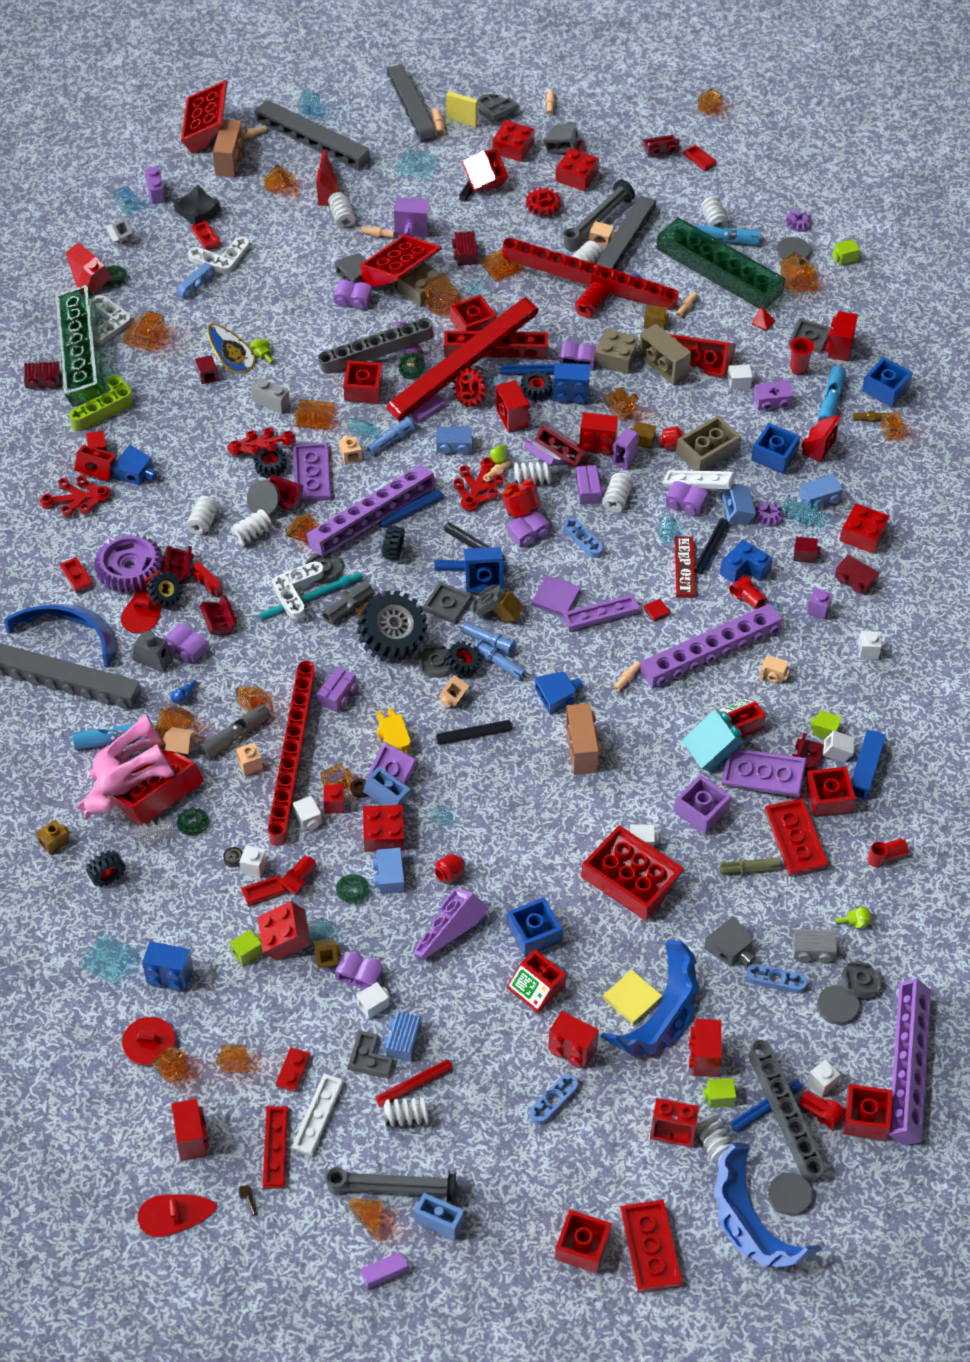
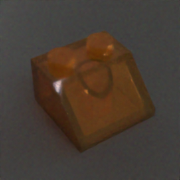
M796 251L779 262L781 267L780 273L784 280L783 285L787 290H791L794 293L821 291L816 266Z
M443 273L426 280V287L424 288L426 294L425 305L434 314L450 318V306L460 302V294Z
M151 311L141 314L133 320L119 342L151 352L166 329L164 315Z

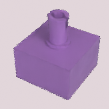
M396 197L394 234L428 237L430 225L429 200Z

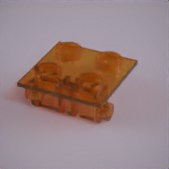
M502 250L478 259V262L495 281L523 270L524 267L521 264L504 259L501 255Z
M300 399L298 410H295L296 419L294 426L329 430L335 403Z

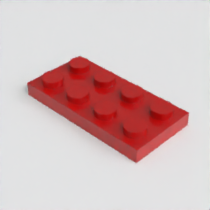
M803 798L765 806L766 817L789 876L828 868V861Z
M664 1199L620 1206L637 1293L681 1287L682 1279Z

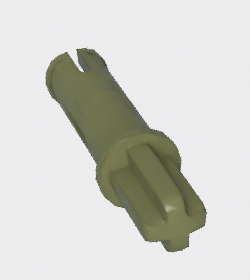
M779 857L744 861L738 859V861L720 863L721 874L740 873V875H743L746 872L780 870L781 867L779 865L781 863Z

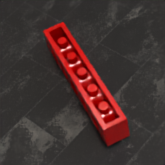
M444 330V356H449L480 331ZM515 332L484 357L548 358V332Z

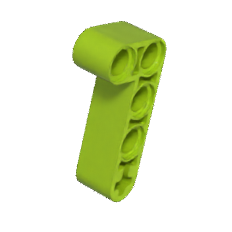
M109 376L106 379L107 393L70 411L69 417L72 429L82 431L130 407L133 403L130 387L120 376Z

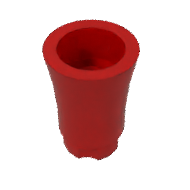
M798 337L790 343V369L794 375H804L809 367L814 343L808 338Z

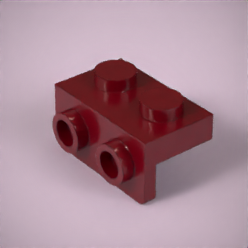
M673 134L643 139L642 145L647 156L651 157L679 152L680 140L675 138Z
M271 475L269 482L274 483L279 488L281 494L279 505L285 510H293V508L301 506L304 485L277 475Z
M188 545L185 551L167 546L165 549L163 572H172L171 575L176 574V579L180 578L181 580L179 584H184L186 579L191 577L192 568H190V564L194 557L192 546Z
M222 595L219 602H201L199 607L210 635L231 634L237 625V618L234 616L227 595Z

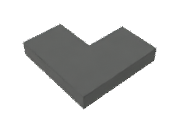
M487 94L477 99L478 108L493 122L519 110V105L511 97L496 102Z
M359 1030L347 1070L389 1079L394 1058L375 1054L379 1035Z

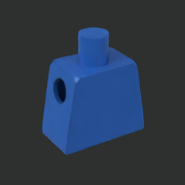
M130 444L111 467L114 479L140 485L145 478L154 481L158 475V471L153 469L152 458Z
M558 672L535 677L534 688L549 715L574 703L576 701V691L582 689L583 684L580 678L570 680L565 672Z

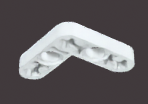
M246 237L236 238L222 256L202 248L193 247L188 251L189 260L201 266L204 263H208L215 267V271L229 273L249 249V240ZM237 254L236 257H230L229 255ZM209 259L215 260L213 262H207V260Z
M97 295L93 298V308L109 319L89 335L91 344L98 346L104 344L131 324V318L129 313L106 296ZM110 310H115V311H116L115 313H112V314L107 313V312L110 311ZM110 327L115 328V329L112 330V331H107V330H106L107 328H110Z
M311 562L274 577L272 581L273 589L290 618L300 619L305 615L304 604L295 589L321 579L324 575L321 563ZM297 575L303 576L300 580L293 579ZM286 595L294 596L292 599L289 600L284 599Z

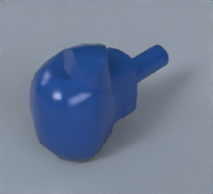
M193 680L190 684L172 691L170 694L172 702L176 704L187 702L193 693V687L197 684V681Z

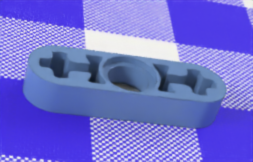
M204 263L178 286L177 295L187 299L198 289L197 287L202 286L214 275L215 267Z
M568 518L564 521V532L589 557L598 558L602 555V543L579 520ZM586 536L588 539L582 541L578 537Z
M752 964L747 969L746 977L752 984L796 994L802 993L806 989L807 979L801 973L760 964ZM755 971L759 972L758 977H754ZM768 973L767 980H764L765 974ZM778 975L782 978V982L775 983L771 980V977ZM787 977L789 978L788 985L785 984ZM796 980L800 981L799 986H795Z
M571 1074L561 1076L531 1107L530 1119L534 1124H545L575 1094L578 1087L576 1077ZM564 1082L567 1084L569 1082H572V1088L568 1086L564 1090V1093H562L561 1091L564 1088ZM555 1095L559 1097L560 1101L557 1104H551L548 1098ZM545 1104L547 1108L544 1110V1117H536V1111L540 1113L544 1109Z

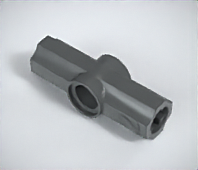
M367 581L362 582L350 592L343 591L340 593L336 602L322 611L325 621L333 625L345 615H352V612L358 611L363 602L375 595L371 584Z

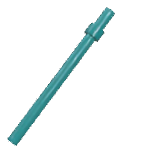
M358 572L348 577L343 576L339 578V581L300 596V599L305 603L341 587L344 589L350 586L351 583L363 579L362 574ZM281 604L259 613L258 616L262 621L286 610Z

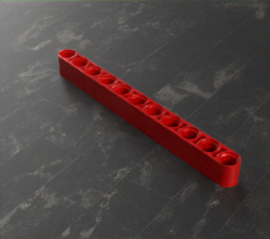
M506 238L503 241L501 255L508 261L590 286L593 282H599L606 286L610 293L648 305L667 307V310H673L677 306L679 293L674 288L515 238Z
M527 297L522 298L387 404L386 410L397 421H402L455 380V375L460 374V370L473 366L538 314L539 308Z
M311 661L300 662L296 671L268 824L269 841L275 846L283 845L288 836L315 684V668Z

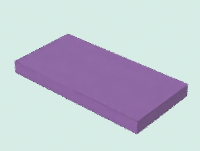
M328 443L293 445L294 482L304 485L301 502L331 500Z
M736 749L726 759L721 784L722 786L800 797L807 758Z

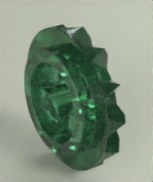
M117 265L106 267L113 277L106 283V286L112 285L114 287L115 284L121 286V282H126L127 272L123 267Z
M414 352L406 354L405 357L400 358V363L398 364L399 373L406 379L417 378L425 370V360L420 354H415ZM407 363H411V364L413 363L416 368H414V367H410V368H409V366L407 365Z
M193 807L187 810L184 809L181 814H178L176 820L179 831L190 836L202 833L207 828L209 822L206 812H203L201 808L195 809ZM193 817H195V818H196V822H195V821H192V822L189 824V819H193Z
M349 874L343 876L338 881L336 894H338L340 900H344L347 904L349 902L356 904L357 901H363L364 897L368 895L369 886L362 876ZM349 887H356V892H349Z

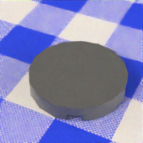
M787 237L778 243L777 255L786 263L799 264L809 258L810 245L801 238Z
M257 481L249 488L247 504L252 513H257L258 510L262 509L270 516L280 506L281 494L279 488L274 483Z
M316 553L306 562V564L319 562L323 566L324 575L321 579L314 581L315 583H331L341 576V560L332 553H328L323 557Z
M500 585L487 587L478 595L480 598L472 602V611L476 615H483L492 610L502 600L505 594L504 589Z
M437 644L425 647L418 655L417 664L419 670L424 675L434 678L444 677L451 673L452 670H447L448 666H445L444 660L449 649H446V646Z
M854 961L844 967L840 981L846 991L853 996L863 999L872 998L878 994L882 987L883 979L877 969L875 971L871 968L872 965L868 963Z
M832 985L820 992L817 999V1010L826 1022L845 1025L856 1018L859 1010V1000L848 993L842 985Z
M782 1173L771 1181L768 1188V1200L778 1213L797 1216L809 1208L812 1200V1189L808 1181L801 1175Z

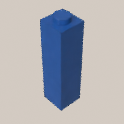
M868 729L866 731L851 779L855 797L865 800L868 798L886 734Z

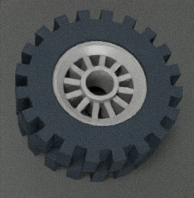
M389 590L385 591L383 595L378 593L374 599L371 598L357 622V625H359L357 634H361L358 640L360 643L365 642L363 649L366 652L370 649L372 651L371 656L374 658L376 655L381 656L380 661L384 662L386 658H389V663H394L397 658L399 661L405 660L406 656L410 657L413 655L414 651L418 649L423 641L428 628V624L425 623L427 620L426 614L421 615L424 610L422 605L417 607L418 601L415 598L411 601L408 599L409 594L404 593L403 596H400V591L396 590L393 595L390 594ZM389 622L395 623L397 627H392Z

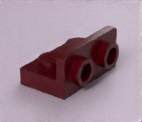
M803 732L802 738H798L795 745L797 754H792V756L807 758L804 774L807 777L808 771L818 770L824 744L806 740L807 733Z

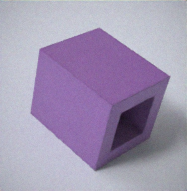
M815 588L808 603L807 614L825 620L831 607L833 594Z

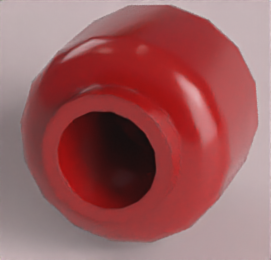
M678 426L664 428L662 435L659 436L660 445L664 446L667 451L676 450L677 439L685 435L684 430Z
M452 853L447 854L436 862L435 875L441 882L452 883L464 875L465 862L460 856Z

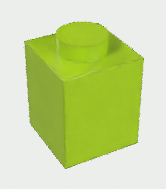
M854 239L835 243L832 256L834 261H837L840 266L859 260L860 249Z
M819 710L817 717L813 716L810 725L813 728L812 735L825 739L833 730L838 732L842 717Z
M250 929L229 942L231 953L242 966L263 954L261 937L258 934L254 935Z
M733 1078L707 1080V1086L703 1088L704 1101H708L709 1108L735 1106L736 1092Z

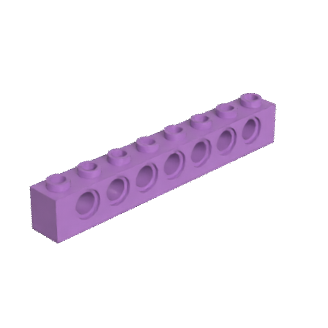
M418 465L306 533L309 547L322 557L384 520L392 512L436 488L434 472L422 465Z
M769 603L641 661L640 672L652 688L662 686L673 678H680L690 670L695 671L701 665L711 664L721 656L726 657L734 650L744 649L754 641L759 642L767 635L778 633L781 630L782 618Z
M917 978L900 982L898 994L889 1135L902 1145L922 1142L931 989Z

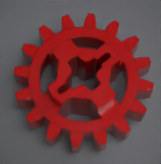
M539 187V190L534 188L533 192H528V196H526V208H528L529 212L533 211V215L538 213L539 217L542 214L548 217L549 213L554 215V211L558 212L559 208H561V196H559V192L554 193V189L548 190V187H545V189Z
M477 368L460 370V374L455 375L457 380H453V383L456 385L452 387L453 390H456L454 396L459 397L457 401H463L464 406L481 404V401L485 400L483 395L488 394V391L485 390V388L489 387L488 384H485L487 378H482L483 372H478Z

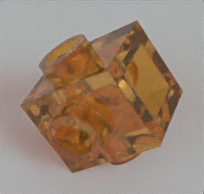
M173 1047L164 1049L159 1054V1057L152 1062L160 1077L170 1084L176 1079L183 1077L190 1068L187 1062L188 1057L184 1051Z

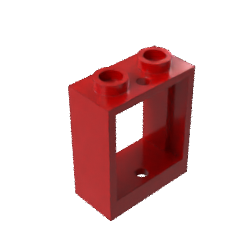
M656 1098L649 1140L692 1148L700 1106Z

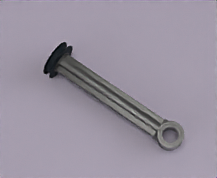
M622 179L615 182L613 185L614 192L575 228L564 230L563 241L566 250H578L581 246L580 242L591 231L595 221L601 222L622 201L629 203L635 198V191L629 182Z
M332 1167L325 1175L328 1191L336 1196L348 1191L423 1195L425 1193L428 1195L446 1196L447 1203L453 1201L454 1204L458 1186L456 1171L454 1174H450V1170L448 1171L447 1178L349 1173L342 1167ZM336 1179H341V1180H342V1181H341L340 1183H338V1184L332 1183V1182H333L334 1180H336Z

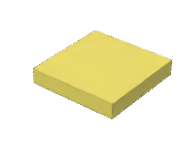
M448 91L446 94V119L476 127L478 124V100Z
M631 970L603 995V999L634 1025L662 999V995Z

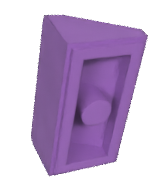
M398 1252L359 1269L369 1290L408 1273L409 1265L402 1253Z

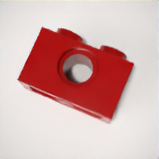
M83 444L76 452L74 471L81 472L83 475L97 477L99 480L108 481L112 477L111 467L116 462L117 455Z

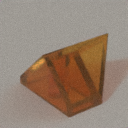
M278 165L262 180L267 193L298 186L294 174Z
M308 513L295 517L285 530L288 537L308 543L306 533L319 525L312 515Z
M170 704L160 708L155 729L160 737L164 738L165 732L172 727L185 729L196 719L189 710Z

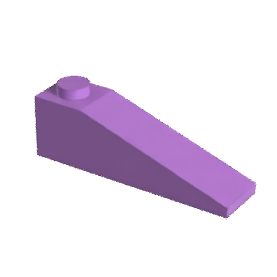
M455 887L439 908L443 910L442 914L431 921L432 931H428L423 935L413 954L423 959L427 958L482 921L489 908L474 893Z

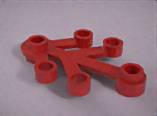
M269 427L263 430L264 434L258 438L256 431L246 432V438L241 441H231L227 446V450L231 455H239L243 452L256 454L260 452V448L268 449L269 451L278 449L277 442L282 441L283 445L289 446L297 441L293 431H285L283 436L273 437L275 435L274 428Z
M483 458L480 463L481 470L476 481L470 475L469 466L463 465L459 468V475L465 479L471 489L470 494H468L464 488V480L461 478H456L453 481V488L462 497L461 507L464 510L474 511L479 503L490 499L494 500L498 497V489L495 487H500L504 484V477L497 474L493 477V480L483 483V476L495 466L492 458ZM487 490L486 494L477 496L478 493Z
M84 475L76 478L77 486L84 487L90 492H83L69 484L67 478H60L58 480L59 488L72 494L54 497L51 494H44L40 499V503L43 509H52L56 503L73 501L70 505L62 506V515L64 517L72 516L73 511L78 506L81 514L87 515L98 502H105L110 498L111 490L107 486H95L88 482L87 477Z

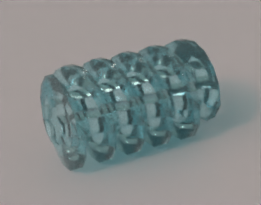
M788 494L783 505V516L788 517L790 514L792 520L797 517V521L801 522L804 519L805 525L810 522V526L815 527L821 518L823 507L818 510V504H815L811 508L810 501L807 505H804V499L798 503L797 496L791 500V494Z

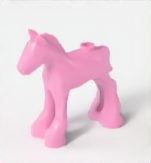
M146 714L126 733L99 751L93 758V769L89 771L93 779L97 781L88 796L76 807L78 810H84V820L88 819L91 814L97 815L112 811L114 804L108 798L109 796L125 794L139 783L150 778H169L175 776L174 770L159 747L164 745ZM144 736L143 738H141L140 740H138L137 742L123 750V748L127 746L131 741ZM147 747H152L151 749L143 752L134 759L126 762L127 759L136 751ZM146 764H155L137 773H132L134 770Z

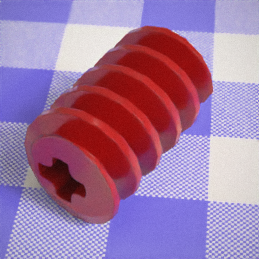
M599 282L591 283L575 302L574 307L577 314L590 318L609 296L606 286Z

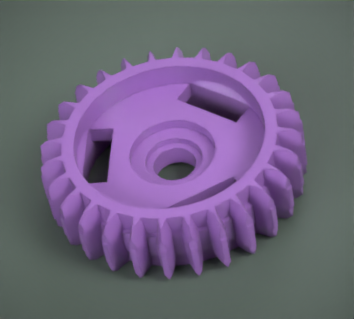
M130 533L126 537L123 534L121 538L116 536L115 540L109 539V544L103 543V547H100L99 552L96 553L94 567L98 580H100L101 584H105L106 588L111 587L112 591L118 589L119 593L122 590H125L126 593L129 590H133L135 593L136 589L142 591L143 587L146 586V578L158 570L162 572L163 555L161 549L157 546L156 542H153L151 538L147 539L145 535L140 538L139 534L132 536ZM151 561L149 566L144 570L146 562ZM127 564H133V565H134L133 568H130V569L125 568V566H126Z

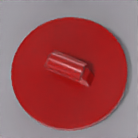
M144 1017L134 1021L127 1027L122 1037L124 1054L130 1061L141 1066H153L163 1062L171 1055L175 1047V1034L172 1027L165 1020L157 1017Z

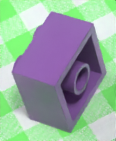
M699 775L675 799L674 813L706 834L730 809L731 795L702 775Z

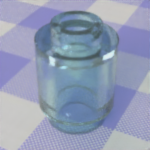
M351 417L348 421L347 429L352 434L369 437L375 431V424L369 419Z
M664 515L658 521V537L664 543L672 542L676 536L677 520L671 515Z
M320 917L308 924L311 944L314 945L313 941L323 940L331 935L330 930H332V926L327 919L324 920Z

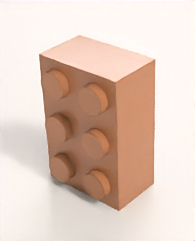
M223 119V125L219 129L213 149L215 176L235 177L236 172H239V161H242L243 158L242 150H245L246 141L243 140L245 129L242 128L241 121Z
M590 703L567 705L566 733L573 775L597 773V766H600L601 744L597 743V738H599L598 727L594 725L596 715L595 711H591Z

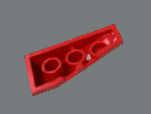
M323 150L316 181L318 206H330L328 201L330 196L341 191L338 189V182L326 150Z
M79 242L65 252L76 288L86 299L112 279L104 264Z

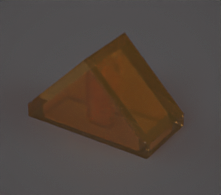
M237 686L236 688L237 705L247 713L259 704H265L272 698L270 694L259 686Z
M357 1198L348 1200L349 1210L375 1241H378L380 1239L383 1219V1201Z

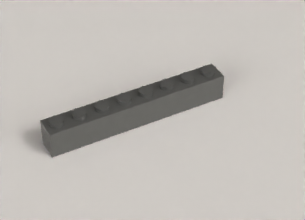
M267 99L255 109L256 122L321 153L323 150H326L329 157L358 171L370 160V148Z
M0 643V675L6 674L17 680L24 679L31 684H42L49 689L57 688L68 694H79L86 699H97L104 704H115L122 709H133L141 693L138 680Z

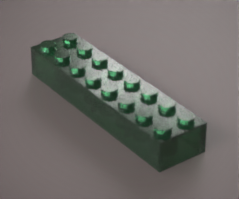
M679 217L657 234V250L759 309L761 307L767 309L784 293L785 277Z
M88 285L55 295L64 395L72 407L83 405L105 394L96 302Z

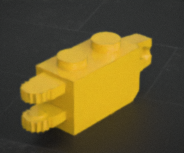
M388 708L389 717L383 718L381 710L376 711L379 727L376 728L378 739L382 738L383 742H387L410 754L411 741L402 715H395L393 708Z

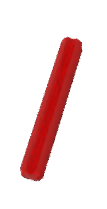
M449 1059L441 1061L375 1097L376 1103L379 1107H384L386 1099H389L391 1103L394 1099L405 1096L452 1071V1063Z

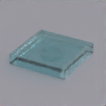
M407 148L394 167V171L424 180L436 163L437 157Z
M101 932L78 965L80 968L114 985L137 951Z

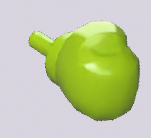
M261 338L252 341L250 348L254 354L260 357V359L265 357L272 364L273 360L269 357L270 342Z
M505 444L497 445L490 451L491 458L495 464L500 465L507 460Z
M861 906L858 909L848 911L847 917L835 919V923L849 922L850 926L854 925L855 928L863 929L871 923V913L867 907Z

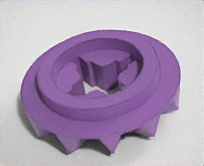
M793 210L792 213H788L785 220L786 225L795 231L807 230L812 225L811 215H807V212L802 213L801 211L796 212Z
M768 501L764 504L761 502L755 508V519L762 525L774 526L783 519L782 509L777 507L776 503L770 504ZM767 510L771 513L770 517L767 515Z

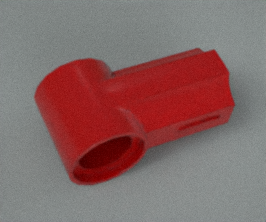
M743 576L729 586L730 593L734 594L737 600L743 599L754 609L763 607L767 602V597L754 587L753 582L747 576Z
M902 838L887 843L875 842L871 845L867 862L872 867L877 868L883 866L885 862L907 856L909 854L908 844Z
M304 855L293 869L290 868L279 883L295 895L304 885L305 880L316 869V861L311 856Z
M810 1090L804 1092L798 1103V1107L816 1117L821 1125L825 1124L830 1130L835 1127L845 1112L838 1102L833 1100L826 1101Z

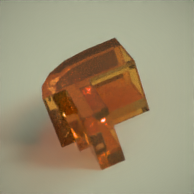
M621 387L608 394L603 401L615 416L622 419L637 411L635 402L639 398L636 393L628 396L624 388Z

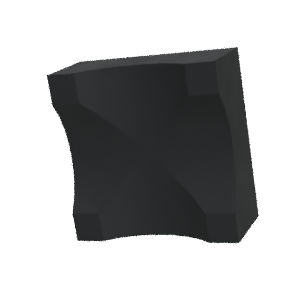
M199 185L194 187L186 196L173 201L174 211L192 225L206 221L221 211L220 201L210 197Z

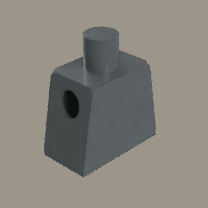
M569 121L563 125H555L543 139L547 153H567L570 148L577 149L580 136L576 125Z
M356 253L335 261L336 273L343 280L363 283L360 264L367 259L360 253Z
M152 631L142 632L133 645V661L162 673L166 671L173 661L167 641L155 636Z
M734 916L705 938L704 948L729 966L740 960L748 967L755 960V957L750 953L753 940Z

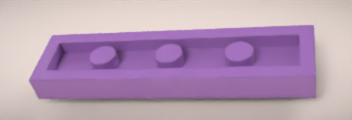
M631 594L564 612L562 618L568 631H573L639 613L640 608L634 595Z

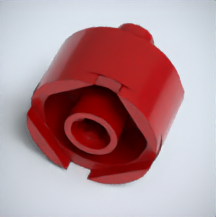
M527 479L517 485L516 483H510L505 486L506 490L501 493L508 516L512 514V517L524 516L532 513V508L536 507L537 510L542 506V501L533 479Z

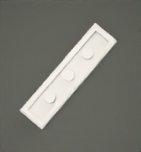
M668 470L663 486L671 488L674 481H681L691 487L703 489H730L736 475L734 472Z
M323 1074L292 1145V1151L310 1157L313 1156L344 1084L343 1079Z

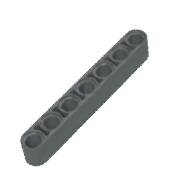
M399 64L387 67V76L391 79L390 82L393 88L395 87L397 97H400L399 101L402 107H405L404 111L407 117L410 118L409 121L412 127L415 128L414 131L417 137L420 138L419 141L435 138L434 126L404 65Z
M642 195L639 196L598 259L597 265L613 270L618 268V263L622 262L625 252L629 251L632 246L631 243L638 237V232L645 226V221H648L652 215V210H655L656 200Z
M421 318L323 351L318 356L321 370L328 374L346 369L348 361L367 362L429 341L435 335L432 321L429 318Z
M757 1040L753 1043L748 1055L751 1065L801 1176L808 1182H816L824 1172V1162L770 1044L765 1040ZM755 1050H761L764 1055H758ZM764 1069L771 1070L773 1074L769 1075L765 1073ZM773 1088L779 1089L782 1094H776ZM785 1107L789 1109L791 1113H784L781 1108ZM790 1127L797 1128L800 1133L792 1132ZM799 1147H805L809 1153L801 1152ZM808 1167H814L818 1173L810 1172Z

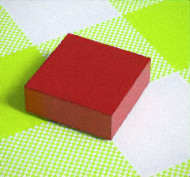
M661 599L644 605V610L653 622L668 616L670 613Z

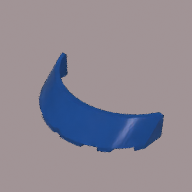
M50 604L35 606L18 611L4 619L6 631L11 634L15 626L20 622H33L42 614H52L95 629L102 645L104 667L108 668L117 654L115 636L108 623L95 612L77 605Z
M667 940L665 943L668 957L667 984L663 998L652 1017L643 1026L631 1033L624 1035L602 1033L600 1035L602 1039L630 1054L651 1055L658 1053V1051L665 1047H670L682 1036L684 1029L688 1027L696 1009L694 1007L695 996L699 994V983L696 981L694 965L697 964L695 955L683 941Z
M733 1143L719 1158L714 1199H717L719 1210L717 1216L721 1227L730 1238L734 1247L744 1256L750 1257L759 1262V1264L775 1267L797 1264L821 1251L822 1247L820 1245L797 1247L787 1244L776 1238L763 1226L753 1210L746 1185V1163L750 1146L748 1143Z

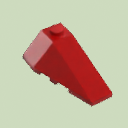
M669 334L691 352L690 365L692 367L697 366L703 369V372L707 375L726 376L729 366H731L734 360L736 343Z

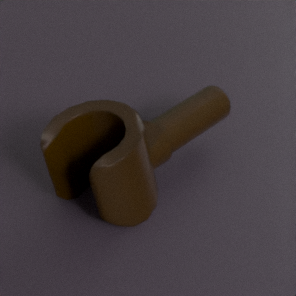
M248 1185L239 1186L240 1199L247 1198L252 1216L256 1215L257 1211L253 1203L251 1187Z

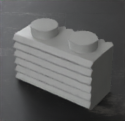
M260 377L251 387L253 402L280 414L290 405L289 390L274 384V382H268V380Z
M794 929L792 937L793 959H798L801 962L819 960L820 962L828 963L835 961L837 953L836 931Z

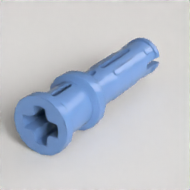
M405 417L401 423L393 425L391 431L367 446V452L374 456L395 440L403 439L405 434L414 431L415 424L409 417Z
M467 621L461 626V633L476 639L482 638L485 640V643L505 652L508 656L515 650L516 640L514 639L509 640L500 633L493 634Z
M481 638L475 643L476 651H480V655L485 658L486 662H493L519 681L524 677L522 674H526L525 669L498 653V649L486 644L484 639Z

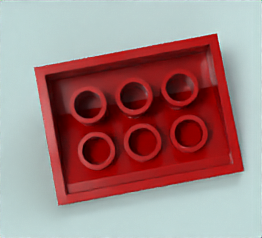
M227 80L186 98L181 142L191 153L203 150L223 125L228 86Z
M404 234L360 264L362 282L376 287L398 281L442 250V246Z
M164 748L162 752L174 770L175 776L169 778H150L139 783L125 794L109 796V798L132 821L140 826L148 824L154 817L165 812L168 807L182 800L186 794L197 789L204 782L195 762L176 752L166 751ZM146 764L134 770L132 773H137L155 764Z
M618 825L582 863L581 877L646 921L660 906L684 871V868Z

